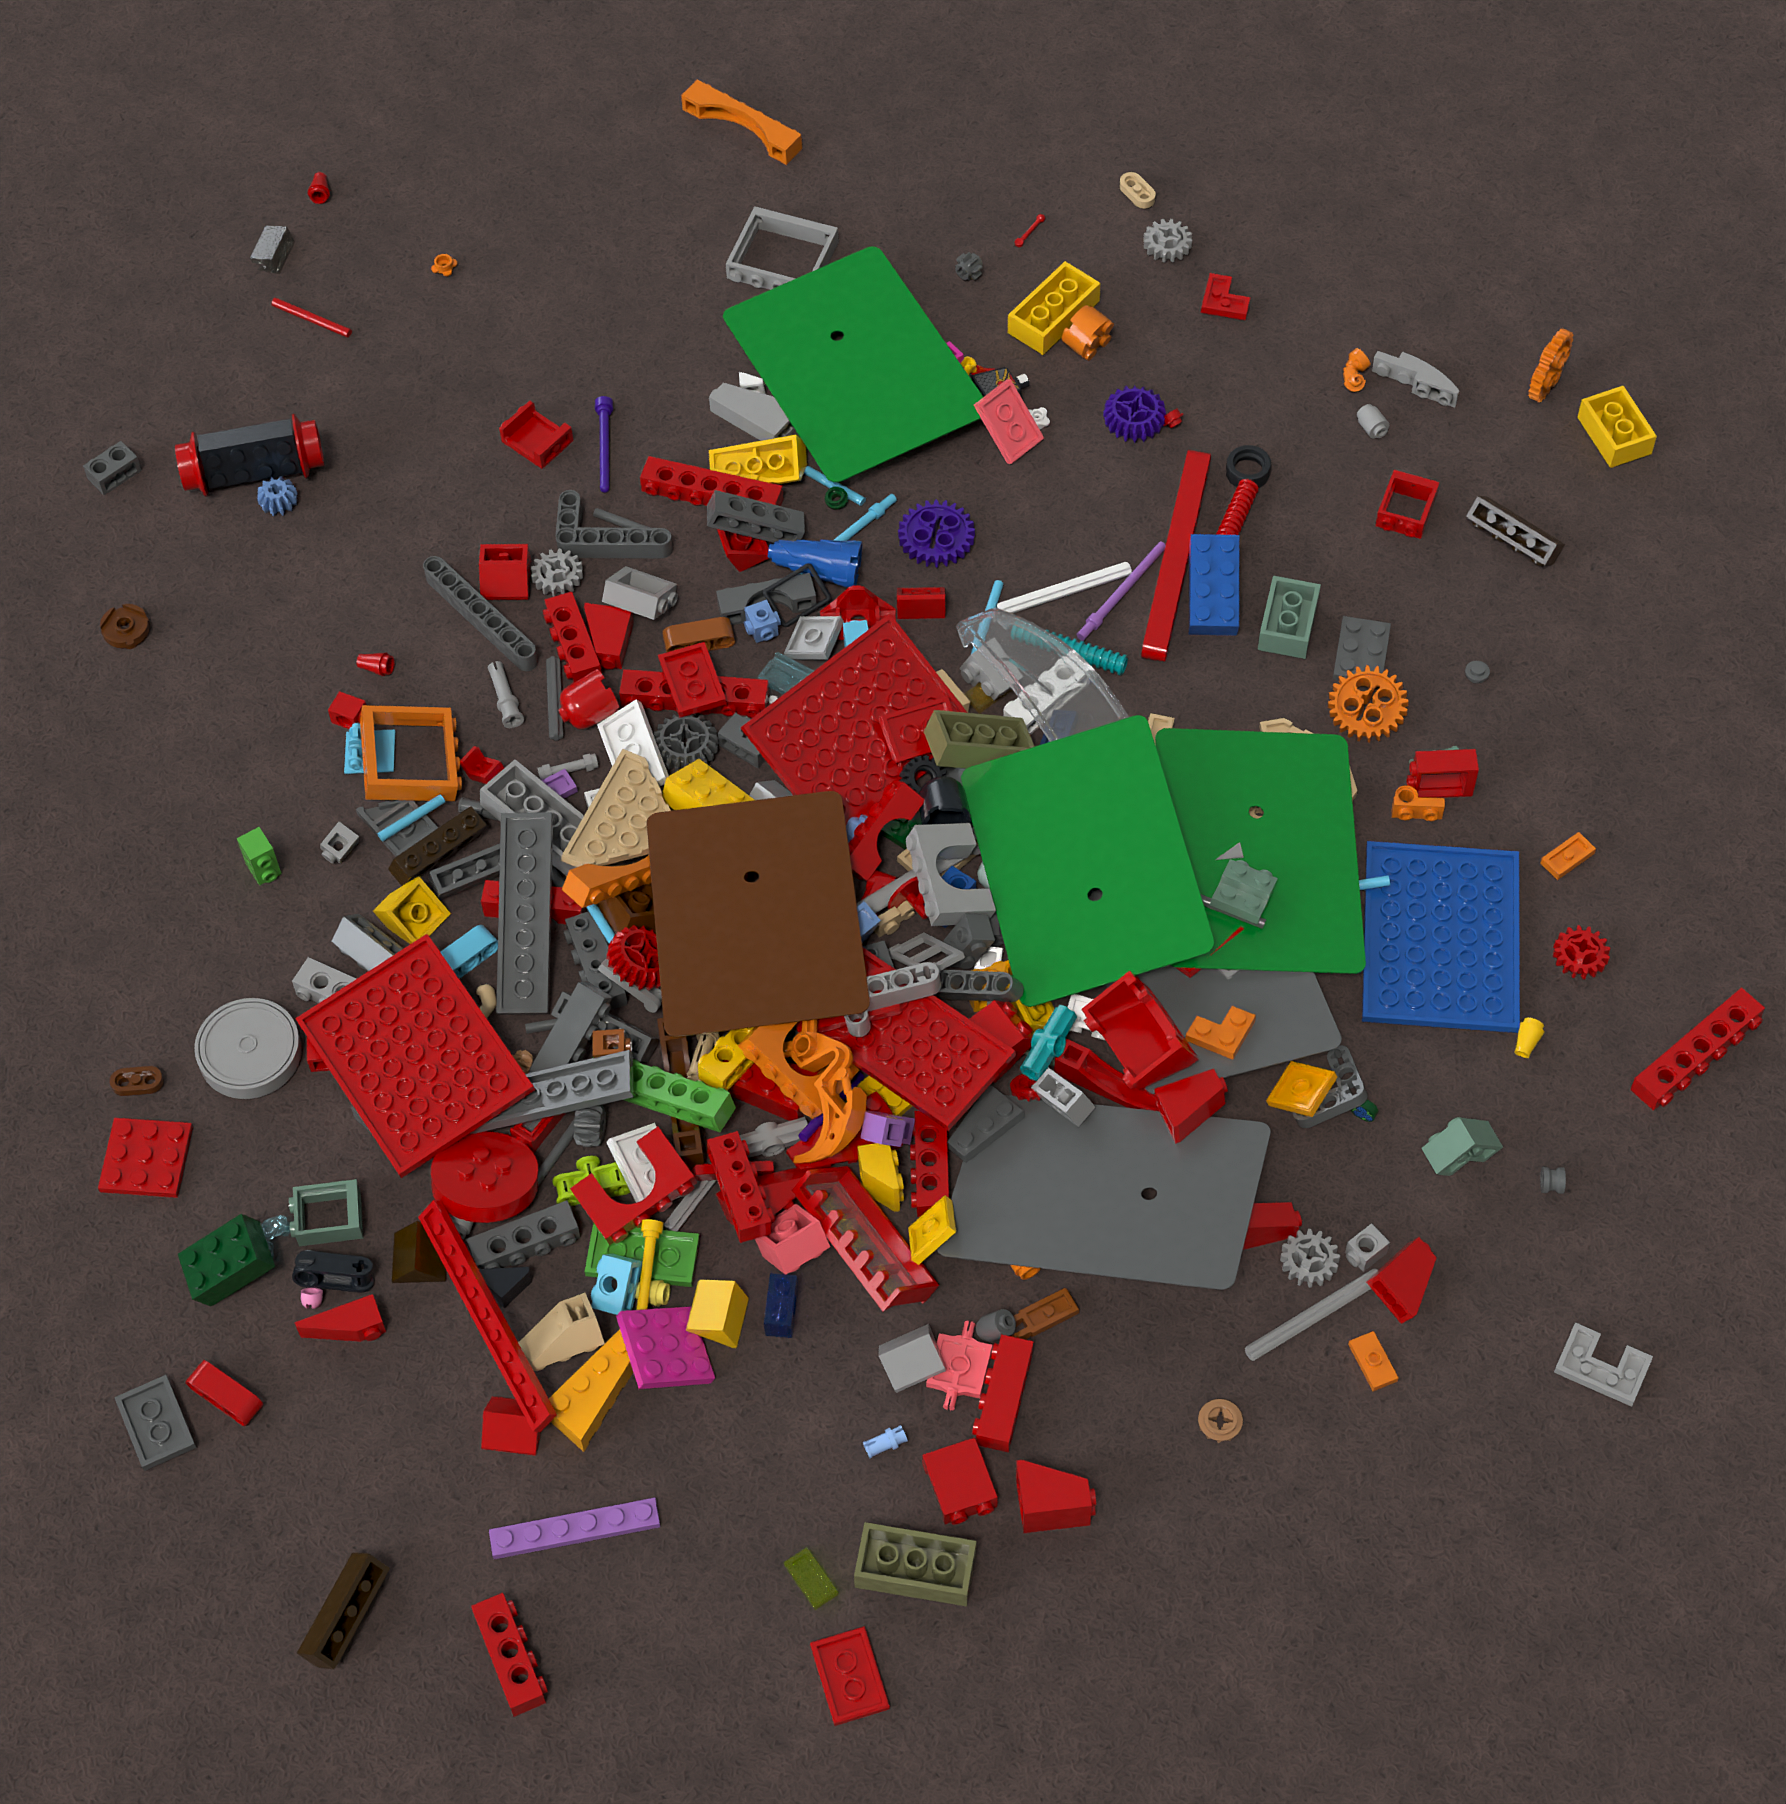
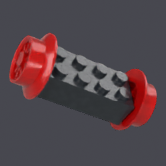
M292 414L293 426L291 419L202 434L198 435V438L196 433L192 432L189 442L175 445L176 460L184 490L200 489L204 496L208 497V487L213 489L271 477H280L302 473V470L305 479H308L311 468L324 466V457L316 421L301 422L295 414Z

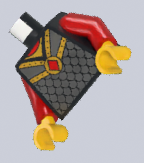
M966 356L960 363L968 375L971 373V380L983 397L1007 379L1012 380L1021 398V389L1030 385L1026 374L1014 377L1006 367L998 369L984 368L977 365L976 361L969 356Z

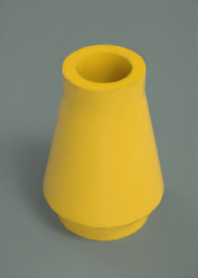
M1524 1018V1021L1520 1023L1516 1049L1514 1051L1516 1055L1524 1058L1530 1057L1531 1052L1544 1034V1024L1533 1018Z

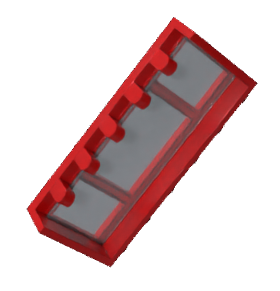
M848 1166L808 1170L791 1190L806 1211L820 1221L828 1240L883 1312L892 1306L922 1302L923 1304L939 1287V1284L922 1262L918 1265L912 1261L910 1246Z

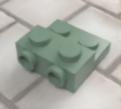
M1230 859L1222 874L1220 883L1212 896L1210 905L1258 924L1271 898L1278 878L1274 877L1268 870L1259 871L1249 867L1248 863L1243 860L1234 861Z

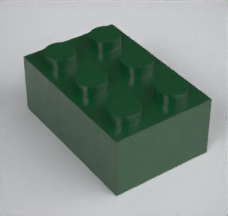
M244 1214L238 1215L178 1253L192 1300L208 1306L217 1304L275 1267L260 1221Z

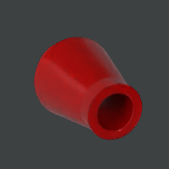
M322 172L314 174L313 181L308 189L309 198L316 204L326 202L330 196L327 176Z
M386 652L359 654L357 657L358 668L366 669L381 676L390 675L394 670V657Z

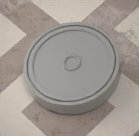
M260 998L239 999L219 1007L203 1022L195 1040L196 1061L206 1082L217 1092L237 1099L262 1097L282 1087L295 1073L302 1055L301 1038L291 1015L280 1005Z

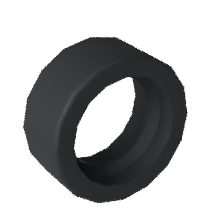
M1243 445L1230 452L1226 464V477L1232 485L1237 488L1238 483L1243 479L1252 480L1259 488L1267 483L1271 471V459L1267 452L1254 445ZM1243 460H1251L1261 465L1262 471L1253 475H1246L1236 470L1235 464Z

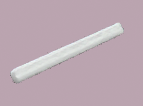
M1123 562L997 604L998 613L1001 616H1006L1129 576L1132 573L1131 566L1128 562Z

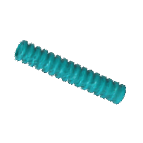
M1019 620L1014 623L1011 630L1010 638L1013 642L1018 640L1019 644L1024 642L1026 646L1032 645V648L1039 647L1041 651L1046 649L1047 653L1052 651L1054 655L1060 654L1061 657H1065L1072 652L1083 662L1089 663V666L1096 665L1097 669L1102 667L1104 671L1110 670V673L1117 672L1119 676L1124 673L1127 666L1128 658L1125 654L1123 656L1119 652L1114 654L1113 650L1106 651L1104 647L1099 649L1097 645L1092 647L1091 643L1086 645L1084 641L1078 642L1075 638L1071 640L1069 636L1064 638L1063 634L1049 633L1047 629L1042 631L1041 627L1036 629L1034 625L1028 626V623L1021 624Z

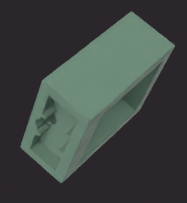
M357 1179L293 1187V1197L289 1198L290 1213H294V1221L290 1222L291 1237H296L299 1246L363 1239L361 1190ZM347 1198L348 1225L305 1230L304 1204Z

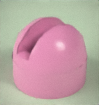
M304 1288L301 1290V1302L305 1308L308 1309L311 1305L312 1309H316L321 1305L323 1299L322 1289Z

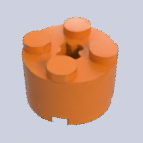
M1086 305L1072 317L1070 321L1073 325L1070 329L1066 327L1062 334V341L1089 361L1095 356L1096 349L1100 345L1105 347L1110 342L1111 336L1109 333L1114 323L1091 305L1090 307Z

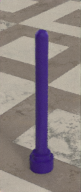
M601 396L595 400V411L599 415L600 490L603 493H607L609 491V416L613 411V400L610 397Z

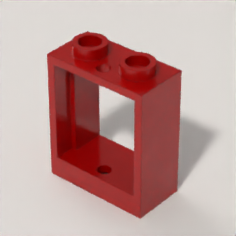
M1394 470L1378 510L1376 527L1421 539L1437 497L1439 482ZM1394 493L1427 501L1420 521L1387 512Z
M1476 749L1416 751L1414 761H1410V775H1407V786L1413 787L1417 791L1418 797L1422 798L1473 796L1479 771Z

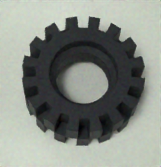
M927 755L922 758L917 756L904 765L903 771L899 774V777H902V779L899 781L906 783L919 794L921 787L915 782L917 771H926L931 779L942 777L947 773L946 770H941L942 766L936 765L934 757L929 759Z

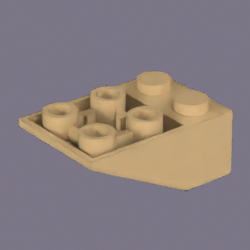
M586 1293L559 1302L518 1342L533 1371L542 1370L547 1365L558 1361H567L576 1354L593 1351L598 1346L605 1344Z

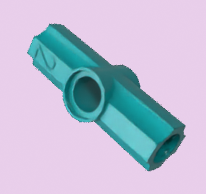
M1059 1005L1054 1009L1044 1028L1037 1029L1034 1032L1031 1040L1032 1048L1020 1067L1022 1074L1031 1080L1037 1081L1047 1070L1052 1059L1062 1055L1066 1045L1065 1037L1077 1018L1075 1012L1066 1006Z

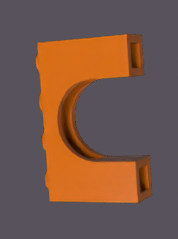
M797 1022L754 1027L738 1045L743 1051L744 1056L753 1061L767 1078L773 1080L780 1087L781 1092L799 1106L803 1114L811 1119L821 1115L823 1110L819 1090L815 1087L814 1083L829 1065L823 1067L816 1076H804L794 1071L784 1056V1039ZM852 1064L850 1069L853 1071V1078L859 1069ZM838 1081L836 1084L838 1095L843 1090L842 1081Z

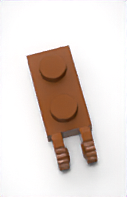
M1063 1288L1014 1315L1016 1327L1023 1322L1026 1328L1018 1331L1011 1337L1027 1340L1030 1336L1034 1337L1079 1314V1308L1068 1290Z

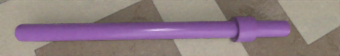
M1160 541L1100 609L1086 619V624L1077 633L1078 639L1084 641L1093 630H1097L1103 623V618L1165 550V543Z

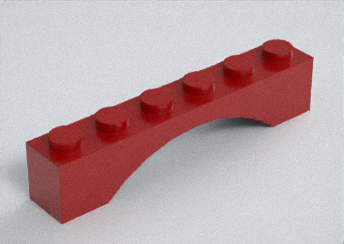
M1066 1039L1062 1055L1055 1058V1073L1070 1082L1127 1108L1159 1111L1156 1106L1155 1094H1151L1146 1088L1138 1090L1134 1087L1130 1089L1122 1079L1124 1074L1108 1065L1090 1049Z

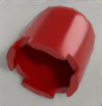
M595 670L567 686L560 694L559 702L561 708L558 709V712L564 722L569 721L577 729L584 730L590 728L619 711L618 708L620 707L611 688L605 689L601 682L605 678L599 670Z

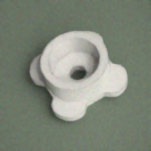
M1045 408L1028 409L1039 429L1049 425L1050 420L1046 416L1047 410Z

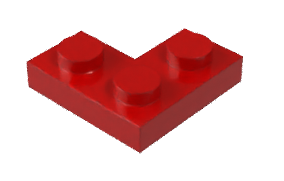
M1210 273L1201 306V313L1246 320L1250 297L1229 294L1232 277Z

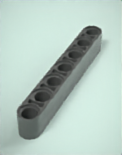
M431 556L424 561L423 568L426 581L437 593L520 670L531 671L537 667L538 659L535 645L442 558Z

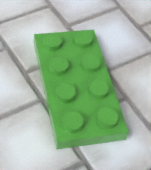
M593 1223L585 1276L598 1277L597 1265L604 1254H616L643 1261L645 1238L641 1228H633L628 1232V1236L623 1241L609 1245ZM663 1230L662 1234L659 1235V1239H656L651 1281L663 1280L664 1283L669 1285L692 1287L700 1241L699 1234Z

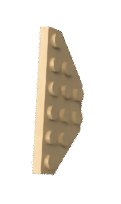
M625 749L621 750L564 850L561 858L562 862L574 867L584 864L604 866L649 854L647 819L654 813L671 810L668 804H665L662 791L655 777H652L648 769L649 764L646 758Z

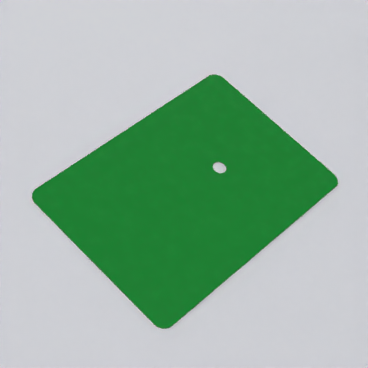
M878 247L862 249L734 305L723 313L725 323L826 478L831 482H841L981 419L974 404L983 398L982 394ZM835 331H840L844 334V337L839 341L832 340L830 336Z
M1140 715L1131 716L974 765L964 770L961 775L962 785L966 793L974 831L1012 974L1023 985L1024 991L1019 999L1023 1005L1032 1007L1115 982L1128 971L1138 975L1207 954L1213 949V934L1151 729L1145 717ZM1093 888H1099L1102 890L1103 895L1101 899L1091 901L1088 898V892Z
M1163 728L1159 730L1155 736V746L1200 894L1212 898L1230 860L1215 859L1239 842L1243 858L1231 860H1243L1248 863L1249 867L1259 871L1268 870L1274 877L1278 878L1271 898L1261 918L1266 919L1263 929L1204 906L1214 938L1213 949L1207 954L1174 963L1171 966L1177 968L1356 974L1363 971L1366 959L1347 741L1342 736L1335 734ZM1257 806L1263 810L1264 814L1260 818H1253L1249 814V809ZM1240 926L1244 928L1243 931H1241V932H1240L1239 934H1237L1234 938H1232V939H1231L1230 941H1228L1225 945H1223V946H1222L1221 948H1219L1216 952H1214V951H1215L1221 944H1223Z

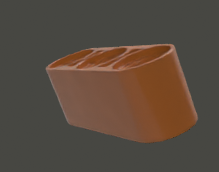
M727 617L672 625L665 628L662 633L666 653L705 642L708 651L729 648L735 643L731 620Z

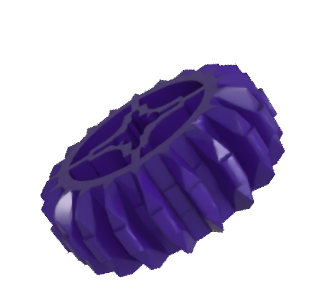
M1135 385L1132 389L1125 386L1123 391L1117 389L1115 394H1110L1109 400H1106L1103 412L1106 427H1109L1110 433H1115L1117 438L1124 436L1125 442L1129 438H1133L1134 443L1137 441V438L1144 442L1146 436L1153 439L1154 434H1159L1165 424L1164 416L1166 415L1164 401L1161 400L1159 394L1154 395L1153 389L1146 391L1144 386L1141 389H1137Z

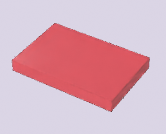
M1011 379L1005 380L974 404L976 411L1007 464L1015 462L1044 439Z

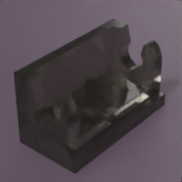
M265 226L250 257L252 263H262L265 265L259 266V271L280 275L295 243L288 227Z

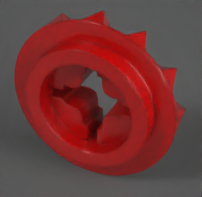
M1024 1074L1016 1076L1010 1083L1012 1096H1017L1018 1100L1027 1099L1028 1102L1033 1099L1039 1101L1040 1097L1030 1088L1036 1081L1029 1079Z

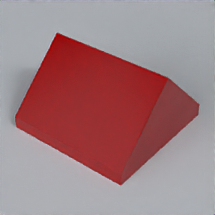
M717 529L726 557L739 572L768 559L769 548L765 540Z
M945 587L897 588V619L945 618Z
M492 1396L483 1411L481 1448L536 1456L541 1432L532 1431L516 1399Z

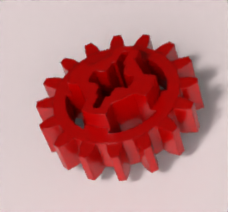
M1577 925L1576 931L1568 927L1566 934L1561 932L1558 940H1555L1553 957L1557 958L1556 966L1563 965V973L1571 971L1572 978H1575L1577 974H1581L1582 979H1586L1588 973L1593 978L1596 977L1597 971H1604L1605 965L1608 964L1610 958L1608 956L1610 947L1606 946L1607 939H1599L1600 932L1591 933V927L1589 926L1586 931L1582 930L1580 925Z

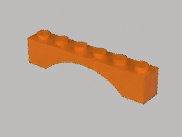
M696 80L681 95L684 111L699 119H723L748 128L762 140L769 156L786 165L802 150L801 134L796 130L790 129L779 121L764 115L762 112L752 109L745 103L733 99L709 84Z
M649 855L636 863L625 866L612 867L584 864L569 870L562 890L580 907L585 908L598 904L600 901L608 898H614L621 893L632 891L642 885L650 884L652 881Z

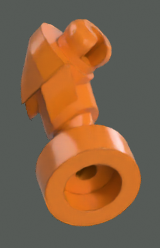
M1355 348L1349 353V360L1345 364L1346 367L1343 368L1344 386L1352 392L1360 391L1365 386L1366 380L1358 371L1364 372L1371 366L1367 356L1360 349Z

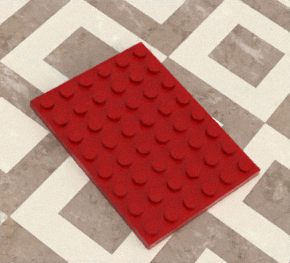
M888 614L745 723L741 730L792 795L824 791L839 793L842 797L845 824L847 825L851 817H860L861 814L869 816L870 808L883 797L885 787L894 780L899 781L902 779V777H899V774L903 771L904 765L911 761L907 760L894 764L878 719L881 715L948 696L953 712H968L893 616ZM932 753L927 754V756H929V759L933 758ZM917 771L915 781L924 775L926 771Z
M425 934L295 1018L401 1178L535 1091L528 1077L428 934Z

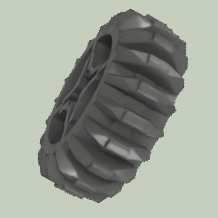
M673 713L671 720L665 718L664 724H658L657 731H654L653 735L668 771L675 767V772L697 759H701L706 764L707 761L713 762L714 755L718 752L719 740L715 727H712L710 720L705 721L703 715L696 718L695 714H691L690 716L679 718ZM685 738H687L686 747H684Z

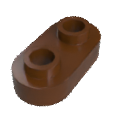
M143 1066L118 1069L113 1072L109 1082L115 1094L131 1096L152 1094L159 1091L163 1086L164 1079L158 1068ZM149 1080H155L153 1083L147 1084ZM123 1082H129L127 1086L121 1087Z

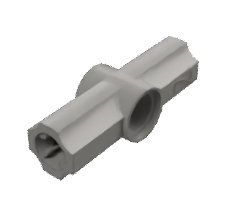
M805 1117L778 1125L775 1122H766L759 1125L755 1131L739 1136L741 1140H746L749 1148L748 1158L761 1154L770 1157L780 1154L785 1147L799 1142L798 1134L808 1124Z

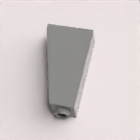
M722 383L709 396L711 412L760 441L789 436L795 430L773 396L727 383Z

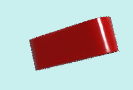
M205 1360L200 1363L185 1381L188 1387L242 1426H246L264 1405L256 1395Z

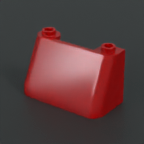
M1128 971L1081 1009L1086 1016L1084 1022L1092 1032L1097 1030L1102 1034L1123 1065L1125 1075L1122 1076V1079L1130 1089L1135 1087L1141 1090L1192 1066L1199 1060L1197 1054L1152 990L1131 971Z

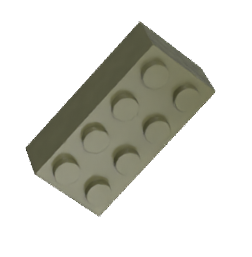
M934 710L924 730L936 765L943 767L967 769L974 765L1035 747L1023 718Z
M864 1522L854 1574L855 1588L967 1606L976 1557V1541Z

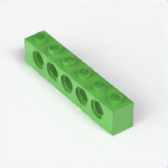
M633 1059V1097L623 1099L625 1101L717 1132H721L736 1109L731 1094L723 1088H714L699 1080L692 1081L678 1073L671 1074L659 1067H650Z

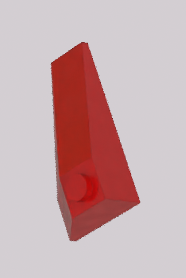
M877 1091L866 1097V1111L892 1114L891 1109ZM823 1125L806 1142L800 1140L786 1150V1154L793 1163L794 1156L804 1154L815 1146ZM861 1127L851 1142L837 1154L820 1161L801 1164L794 1163V1165L800 1172L828 1168L832 1164L848 1161V1164L856 1163L858 1159V1146L874 1144L875 1142L860 1138ZM890 1146L891 1151L900 1148L898 1146Z

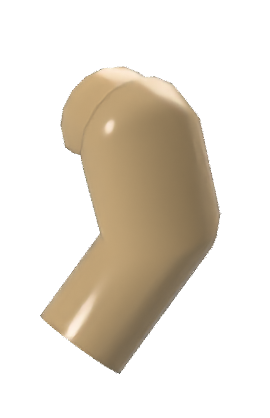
M485 984L480 985L476 993L480 995L479 998L482 1002L479 1009L487 1019L497 1006V998L494 988Z

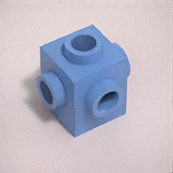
M767 600L744 607L746 619L744 626L747 634L752 635L756 643L778 636V625H781L780 618L776 611H772Z

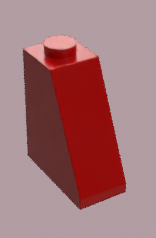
M585 603L586 621L600 666L606 669H622L634 624L633 613L618 607Z
M1214 1068L1154 1089L1156 1106L1175 1144L1185 1139L1225 1105L1224 1093L1228 1092L1224 1078H1219Z
M1291 1202L1254 1203L1243 1250L1286 1240L1290 1235L1296 1237L1299 1227L1302 1226L1300 1213L1294 1211Z
M1420 1237L1406 1244L1366 1281L1401 1324L1417 1314L1437 1258L1432 1253L1429 1245L1423 1242Z

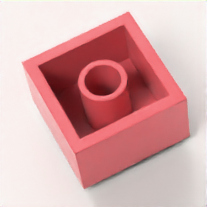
M797 1204L775 1216V1222L771 1223L770 1235L755 1239L762 1256L785 1275L798 1270L802 1264L810 1259L819 1257L823 1251L830 1248L820 1221Z

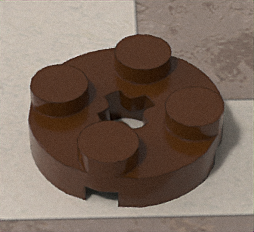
M122 604L123 607L116 610L115 607L109 609L100 621L104 640L116 648L134 649L149 633L150 623L144 610L133 604ZM127 623H129L128 628L121 629V625L125 626Z

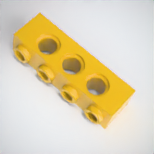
M754 1027L731 1030L725 1037L721 1036L712 1051L700 1058L698 1062L699 1079L711 1087L723 1088L728 1091L754 1063L747 1059L743 1051L738 1047V1043H741Z

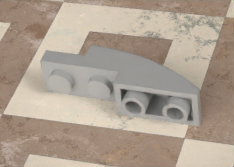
M1377 351L1374 356L1372 372L1383 377L1387 376L1398 380L1403 384L1413 385L1412 393L1417 396L1455 408L1459 390L1452 381L1435 367L1404 352L1397 358Z

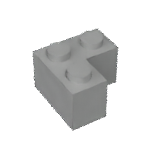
M994 639L972 653L959 668L963 679L967 683H970L973 687L981 683L984 693L991 696L993 700H996L1015 687L1023 679Z

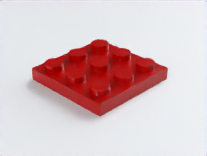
M114 1118L98 1185L99 1192L178 1198L193 1130L192 1124Z

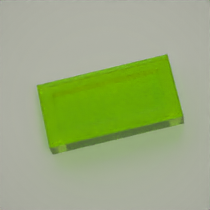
M807 1547L783 1562L784 1567L814 1610L838 1595V1591Z

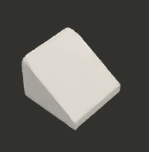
M739 372L741 388L765 394L763 379Z
M990 946L975 964L974 969L980 970L991 966L995 962L1002 961L1004 948Z

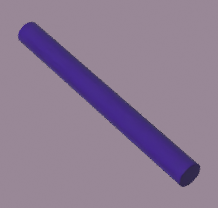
M857 1072L852 1078V1089L857 1087L864 1079L861 1072ZM844 1090L839 1094L843 1101L846 1099ZM823 1113L813 1118L798 1134L801 1141L806 1142L823 1124Z

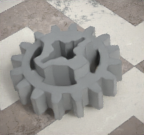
M1161 219V224L1153 222L1152 227H1147L1143 239L1144 249H1147L1148 255L1154 254V260H1157L1159 257L1162 258V262H1165L1166 259L1174 262L1175 257L1181 260L1183 259V254L1188 255L1189 249L1192 247V233L1188 232L1187 226L1181 227L1180 221L1174 224L1173 219H1170L1169 223Z
M560 548L557 553L550 549L549 555L546 556L544 553H541V560L535 559V566H531L532 581L536 584L537 590L543 589V594L545 595L549 591L552 592L553 597L556 596L557 592L565 594L566 590L573 592V585L580 586V579H583L582 563L578 561L577 555L571 556V551L569 550L563 554Z
M1308 1229L1307 1235H1303L1300 1230L1297 1231L1296 1238L1290 1235L1287 1241L1288 1244L1284 1243L1282 1246L1283 1253L1280 1256V1261L1285 1262L1283 1263L1282 1270L1290 1271L1288 1279L1298 1278V1285H1301L1303 1281H1307L1309 1288H1312L1314 1281L1319 1286L1323 1285L1324 1278L1330 1281L1333 1273L1337 1272L1338 1264L1336 1263H1339L1340 1255L1335 1254L1337 1253L1338 1246H1330L1331 1237L1323 1239L1321 1238L1322 1231H1319L1317 1235H1313L1311 1229Z

